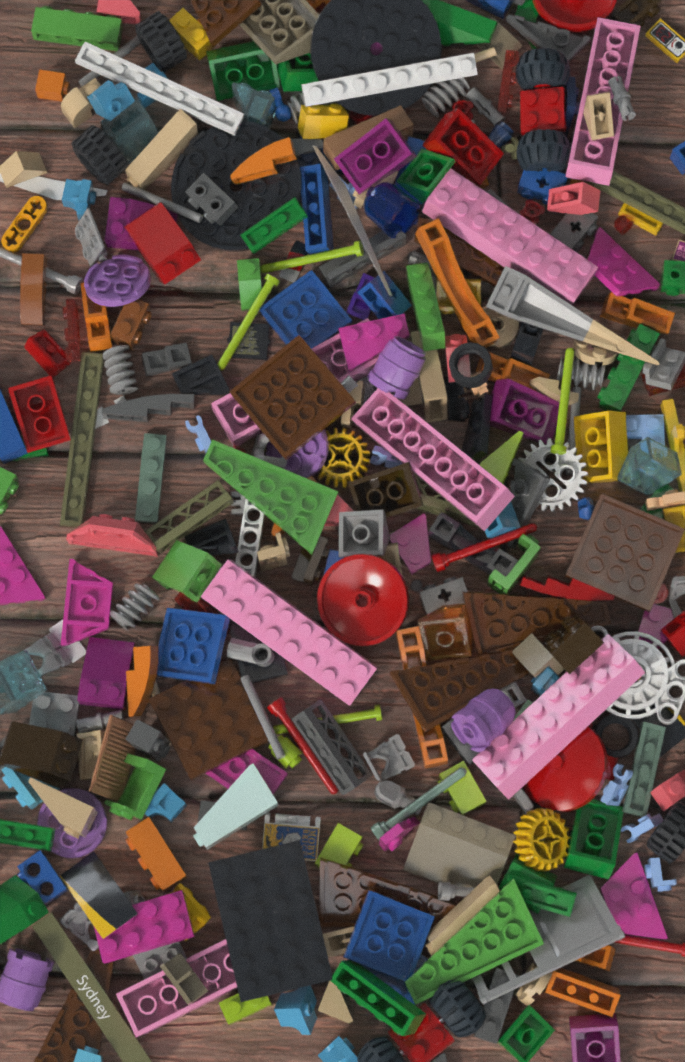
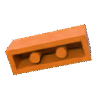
M147 817L126 831L128 838L125 839L126 843L132 851L136 849L141 857L137 860L144 871L150 870L153 875L150 881L156 890L161 888L165 893L188 878L150 817Z
M563 968L552 971V976L545 987V993L613 1017L620 998L619 988Z

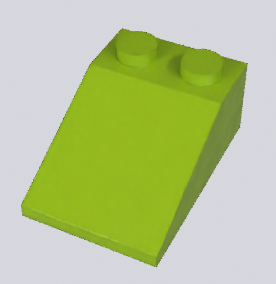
M518 431L480 463L483 469L502 484H504L512 461L521 444L523 436L521 431Z

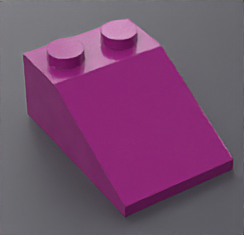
M385 118L336 156L334 160L360 195L403 168L416 158L417 155L395 124Z
M110 197L105 233L107 247L139 251L124 226L155 205L134 199ZM167 210L177 223V213Z
M496 380L491 393L490 426L514 435L521 431L523 432V438L538 443L539 440H542L547 445L548 439L551 438L552 440L557 427L559 402L513 380Z
M89 637L77 698L80 705L118 710L126 709V671H130L132 667L135 642Z
M616 1013L613 1014V1017L605 1014L569 1017L572 1062H621Z

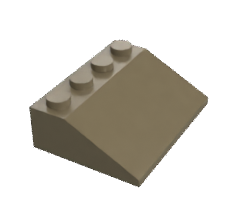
M260 0L261 6L239 24L273 63L278 64L310 53L312 30L319 14L306 0Z
M428 802L403 870L437 884L440 881L450 882L455 887L475 888L488 876H491L497 885L516 836Z

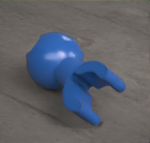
M278 88L269 90L270 98L276 106V118L282 122L288 121L291 118V108L283 103Z

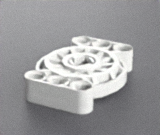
M602 626L591 628L594 632L603 633L604 637L608 634ZM623 632L612 636L637 661L645 673L642 675L641 680L630 686L606 711L629 719H641L657 713L658 720L662 724L670 725L674 723L685 699V677L680 676L677 671L681 665H685V659L674 663V659L667 647L649 634ZM626 636H634V639H625L622 641H620L619 638H623ZM639 637L649 639L653 644L639 640ZM657 646H659L666 653V658L663 657L662 653L657 649ZM677 686L681 688L683 694L679 698H673L669 694V690ZM655 705V708L651 710L650 707ZM614 706L626 711V714L619 713L611 708ZM671 708L674 711L673 718L669 720L664 719L661 716L662 709ZM646 711L643 714L631 715V712Z

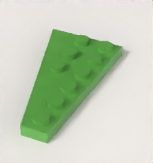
M212 440L203 462L310 554H313L338 491Z

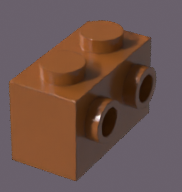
M137 299L123 306L110 334L112 343L129 345V350L133 351L135 345L139 344L142 338L144 325L149 323L152 316L148 303Z

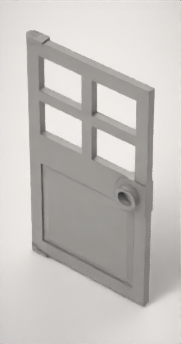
M590 875L561 888L577 893L571 917L541 909L538 914L529 910L544 942L543 945L530 950L538 968L516 978L507 961L502 966L510 981L488 991L481 974L473 977L472 980L478 990L477 993L481 1003L485 1004L625 937V933L617 925Z

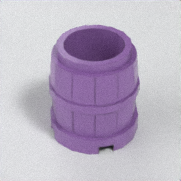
M394 336L386 344L383 351L380 352L374 368L367 375L368 381L385 393H388V391L396 392L394 397L404 400L410 392L409 388L420 375V370L426 360V353L412 342Z
M493 688L487 689L472 698L463 709L458 710L452 716L454 721L451 723V727L460 742L463 744L468 742L472 745L471 750L482 752L490 746L496 737L501 736L505 729L514 721L515 707L509 697L502 691Z
M10 948L7 955L8 961L0 977V1002L21 1010L34 1011V1008L38 1007L43 992L46 990L48 975L52 971L54 961L46 958L45 962L41 960L39 954L18 948L15 950Z

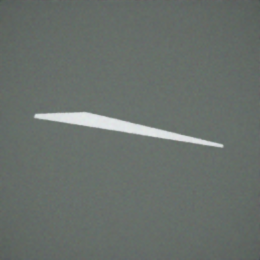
M313 146L388 294L392 296L346 185L317 146Z
M0 174V182H3V183H4V181H3V179H2V177H1V174ZM38 176L14 186L55 200H62L65 182ZM93 188L96 196H105L108 191Z

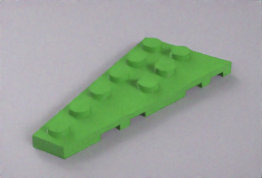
M512 879L405 981L415 1005L433 997L439 985L449 980L465 982L544 944L515 880Z

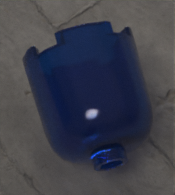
M382 182L371 187L367 191L363 203L364 213L389 238L394 239L397 238L396 234L401 231L406 233L413 226L418 218L415 214L416 210L420 208V205L413 198L389 182Z

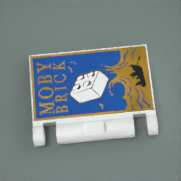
M270 813L265 814L262 849L300 840L304 859L307 861L317 860L321 817H316L315 826H310V816L276 813L275 823H269Z

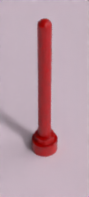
M531 523L447 555L445 553L440 554L439 552L431 555L437 572L445 570V567L449 566L451 562L514 540L522 534L533 533L537 530V525Z
M280 697L266 708L271 715L274 714L275 717L278 716L329 792L337 794V786L287 714V708L285 707L287 704Z
M628 935L613 942L678 953L685 957L684 942L683 944H676Z

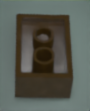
M410 462L348 483L357 511L384 510L386 518L424 505Z
M12 721L0 754V765L61 789L71 781L83 740L63 731Z

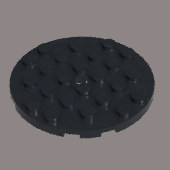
M331 0L322 9L314 24L310 40V57L315 76L318 81L441 59V37L433 14L422 0ZM375 42H378L382 48V52L379 55H373L370 51L371 45ZM431 84L335 102L350 111L377 116L398 106H402L403 109L411 106L425 94Z
M242 121L235 136L217 127H212L205 132L203 130L190 141L184 152L179 155L173 170L171 180L172 201L203 215L205 211L200 207L196 210L187 201L190 197L185 192L204 173L238 206L235 212L221 226L216 222L211 224L204 216L202 221L198 223L177 214L181 223L191 235L203 244L221 251H249V247L240 236L243 232L294 197L300 204L302 175L298 160L276 165L278 174L242 183L243 187L237 192L231 190L233 181L230 175L237 167L260 149L282 140V137L264 125Z

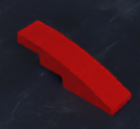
M523 575L520 586L566 599L600 601L614 600L615 598L614 595L574 578L568 584L548 575L545 583Z

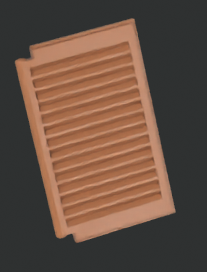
M113 715L109 716L89 792L113 801L120 799L131 769V765L125 763L124 760L127 754L135 755L136 751L125 740L134 724Z

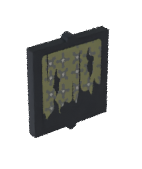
M230 322L228 343L231 342L241 322ZM252 323L234 352L232 359L267 361L268 345H270V340H268L269 324Z

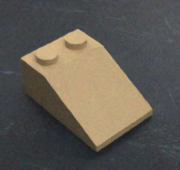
M30 777L28 782L64 827L63 831L77 839L80 835L86 838L98 814L95 808Z

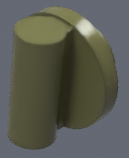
M512 137L510 144L503 145L500 148L504 154L510 153L513 160L517 159L518 139Z

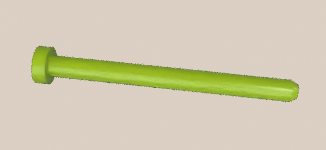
M359 240L355 241L352 246L264 264L260 266V272L265 274L353 254L359 257L364 255L362 242Z
M266 274L264 278L266 282L217 364L221 371L226 368L273 286L279 285L280 281L275 277Z
M567 348L565 351L555 445H551L550 450L554 454H566L567 447L564 446L574 360L573 348Z
M380 704L374 705L375 709L333 716L338 724L376 718L377 721L382 720ZM284 724L273 726L276 735L289 733Z

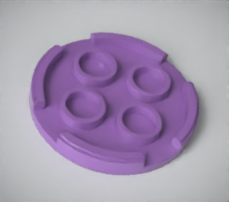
M131 255L112 256L113 259L106 260L100 264H94L84 278L87 296L93 302L109 307L126 305L139 299L148 290L151 283L150 271L140 258Z
M325 430L287 460L284 469L305 478L317 474L323 467L328 455V438ZM268 441L266 456L283 457L273 444Z
M74 788L60 790V792L94 807L98 812L86 838L80 835L77 839L63 831L64 827L45 803L40 808L37 825L56 828L51 851L54 854L65 858L86 856L100 845L106 834V812L100 801L87 791Z

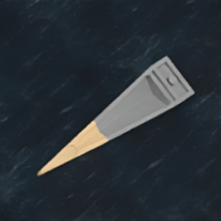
M505 266L486 305L487 308L508 318L645 362L660 365L657 360L579 311L528 276Z

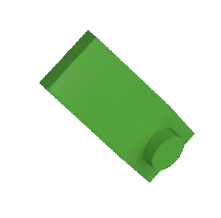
M259 258L237 260L241 311L250 310L262 289Z

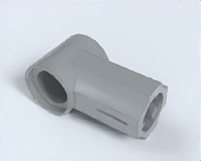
M231 638L227 649V658L267 667L273 663L274 653L266 644H257ZM261 650H267L268 657L263 661H259L257 658L258 653Z

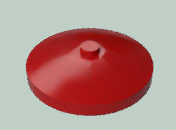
M532 0L537 12L546 22L558 29H565L570 32H582L595 28L597 18L608 19L617 0Z
M355 554L337 561L326 571L318 588L317 604L323 623L334 636L352 645L369 646L388 639L401 627L408 612L409 594L404 578L390 562L372 554Z
M587 726L522 787L525 793L536 804L553 811H572L586 805L598 794L607 775L608 757L603 741L592 728Z

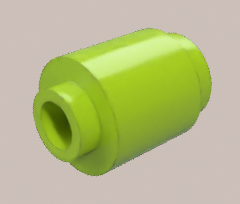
M279 735L277 738L286 756L278 761L286 769L288 767L293 769L301 762L302 758L300 756L302 752L288 737L284 738L282 735ZM269 745L268 748L271 750V754L276 758L271 745Z

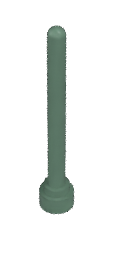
M459 768L386 822L382 821L380 823L378 821L371 826V830L376 838L380 841V837L397 823L408 818L463 778L467 773L466 769Z

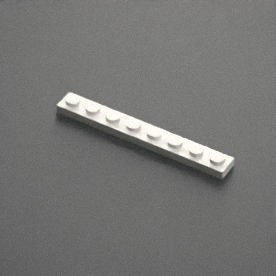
M84 42L75 60L76 64L115 82H122L127 87L177 110L182 109L186 114L234 136L244 118V113L87 42Z
M474 53L316 81L301 84L304 104L307 107L478 74Z

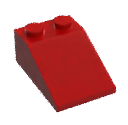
M459 108L446 113L422 144L428 151L453 158L456 162L451 169L478 186L483 183L504 155Z
M161 202L124 226L158 281L163 284H167L201 261L191 242Z
M52 375L8 388L27 453L71 440L58 390Z

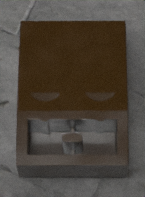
M577 614L567 616L561 622L562 627L556 632L555 630L551 631L544 638L545 642L543 643V646L569 674L604 643Z

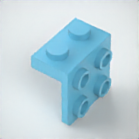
M7 767L2 769L5 775L2 777L3 781L9 789L14 787L18 792L15 797L22 807L27 805L32 810L43 802L28 782L30 776ZM37 780V781H39V782H41V783H43V784H45V785H48V786H50V787H52V788H54V789H56V790H59V789H60V788H57V787L52 786V785H50V784H47V783H45V782H42V781H40V780Z

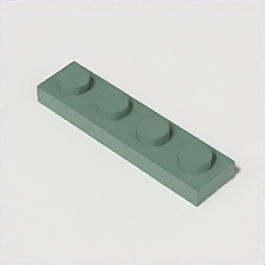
M144 433L135 522L156 524L158 522L167 435Z
M642 722L631 769L633 775L629 779V787L626 792L622 812L640 817L647 815L651 798L650 792L653 789L666 727Z

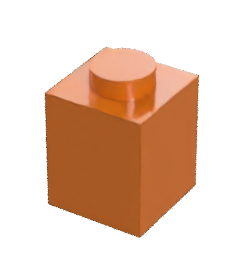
M39 69L35 88L37 97L62 102L70 89V82H67L65 73Z

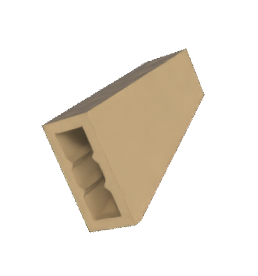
M182 109L172 117L127 167L126 180L129 184L145 190L178 160L179 155L184 152L190 141L198 135L197 124Z
M419 331L411 332V342L423 350ZM425 351L426 360L418 377L425 422L447 420V394L438 351Z
M491 876L486 877L429 931L427 936L429 943L425 945L431 956L499 892Z

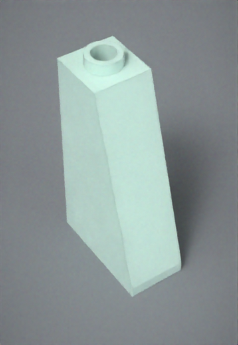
M251 764L195 825L196 834L193 837L200 847L204 845L207 850L278 806V802L254 764Z

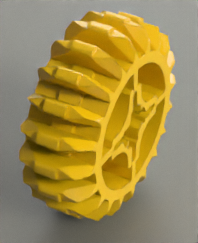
M334 428L333 435L328 430L325 431L328 438V453L331 456V460L326 467L323 465L319 472L321 473L318 475V479L323 480L326 477L325 485H329L331 481H334V488L338 487V482H342L343 488H346L347 481H354V477L357 479L363 478L360 472L367 473L368 468L364 465H370V459L366 458L370 456V451L364 450L368 446L366 442L360 443L362 441L361 435L354 438L355 431L352 430L347 435L346 428L342 429V433H338V429ZM344 442L347 444L343 447H336L333 443ZM354 449L357 451L359 456L358 463L355 467L352 465V461L349 459V456L352 454V451ZM336 455H344V461H336ZM339 468H342L347 471V473L337 474L333 472Z
M543 808L527 811L526 815L520 816L521 822L516 823L518 830L513 832L517 836L513 843L517 844L514 852L520 853L518 860L524 861L525 866L532 867L535 871L541 870V872L553 870L558 865L564 863L563 858L567 856L566 849L569 848L567 841L571 838L567 835L569 828L564 826L566 820L560 818L559 813Z

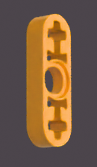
M31 197L6 230L1 239L5 250L12 253L20 251L47 213V204L42 197ZM40 203L42 209H36L34 211L32 205H38ZM21 220H29L31 222L30 227L26 230L20 229L18 224ZM15 238L17 244H11L9 246L7 240H13Z

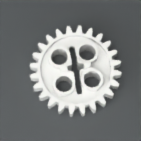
M549 438L547 445L542 440H539L538 448L531 444L532 452L524 450L527 457H519L518 459L535 470L540 471L546 477H549L536 465V462L540 461L549 471L554 472L556 470L555 476L567 486L566 489H562L550 478L537 507L539 504H542V511H545L547 506H550L551 511L554 512L556 506L564 510V503L571 507L572 503L570 500L572 498L577 501L579 500L576 493H584L580 486L588 484L587 481L582 479V477L588 475V472L582 471L587 464L579 463L583 458L582 454L575 456L577 452L575 447L569 451L570 444L568 442L564 444L567 447L566 454H555L557 457L556 462L553 465H547L545 463L546 456L554 454L550 452L551 445L554 444L551 438ZM565 469L573 471V477L570 480L562 479L561 475ZM551 485L558 488V493L554 497H548L546 494L547 488Z

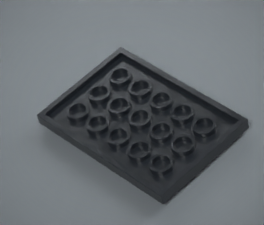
M300 840L208 862L241 1002L332 980V971Z

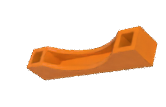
M439 218L419 227L415 235L471 343H478L485 348L495 344L500 337L489 316L484 312L470 290L455 258L449 237Z
M419 626L397 630L396 639L403 670L410 669L411 667L427 666ZM413 714L425 769L448 764L440 724L424 732Z

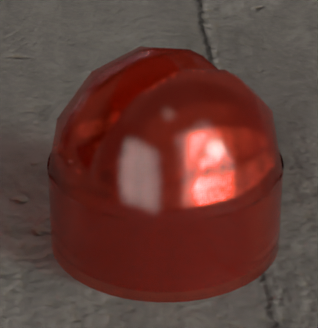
M620 216L614 221V227L621 235H625L632 228L634 222L626 216Z

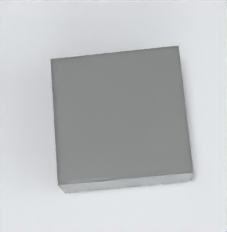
M520 789L513 795L525 814H527V811L533 810L534 805L523 789Z

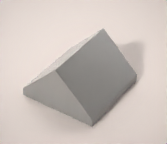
M384 510L339 512L340 558L355 554L384 556L390 539Z

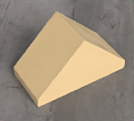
M610 92L587 95L583 114L591 139L613 137Z
M16 151L0 166V174L6 188L47 173L39 152Z
M354 927L323 934L328 958L345 954Z
M329 981L318 1011L345 1023H352V1017L341 991L335 984Z

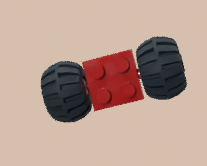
M536 48L521 55L515 70L517 82L524 90L520 91L522 137L518 143L516 155L519 165L525 171L539 172L543 171V168H547L548 172H562L568 165L571 152L570 142L562 133L566 131L564 87L569 80L570 66L562 52L551 48Z
M449 980L439 985L434 996L430 998V1004L438 1014V1018L427 1004L423 1003L418 1008L425 1012L426 1015L415 1034L401 1036L392 1029L388 1031V1034L399 1046L398 1050L388 1038H374L362 1047L357 1061L406 1062L403 1058L406 1056L410 1062H430L455 1042L444 1025L457 1037L470 1036L476 1033L483 1025L486 1013L477 998L463 982Z

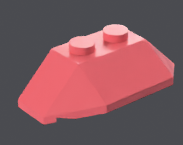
M100 514L99 517L92 516L68 533L66 537L68 544L158 557L157 547L140 524L135 522L133 518L122 517L121 520L113 519V516L107 514Z

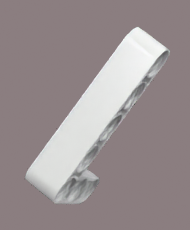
M245 499L238 543L239 552L237 553L235 563L256 577L257 551H260L265 514ZM256 510L260 512V518L257 521H250L248 519L250 511ZM250 532L257 535L256 541L252 544L244 541L245 535ZM244 555H251L253 562L249 566H244L241 564V558Z

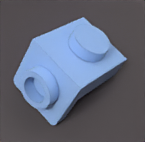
M660 857L647 860L645 876L650 878L651 888H657L658 892L672 890L671 886H675L677 880L663 881Z

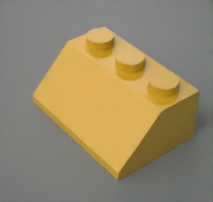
M603 411L574 416L576 456L582 454L583 458L579 463L587 464L582 471L588 472V475L582 477V479L588 483L629 480L626 412Z

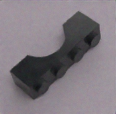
M443 512L439 514L428 533L430 538L452 552L482 542L467 532L460 523ZM494 547L463 558L489 575L496 569L505 577H507L518 562L517 559L508 553Z

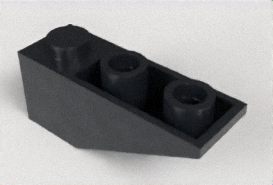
M522 322L510 358L531 366L543 329Z

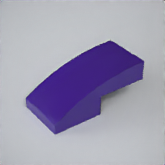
M363 273L346 311L347 314L362 320L369 318L372 310L357 292L373 280L374 277Z

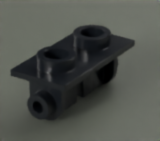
M443 377L447 394L448 419L466 422L465 419H468V414H470L468 397L462 398V395L467 393L466 387H462L456 382H448V377Z

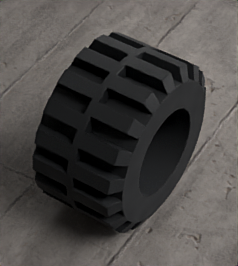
M157 11L135 25L140 43L152 62L161 71L166 72L187 59L186 48L179 34L168 18L161 12Z
M91 125L71 143L73 151L80 162L103 184H110L128 167L125 156L114 141L103 130L94 125Z
M679 800L664 816V821L656 827L647 841V847L669 864L674 862L685 849V802Z

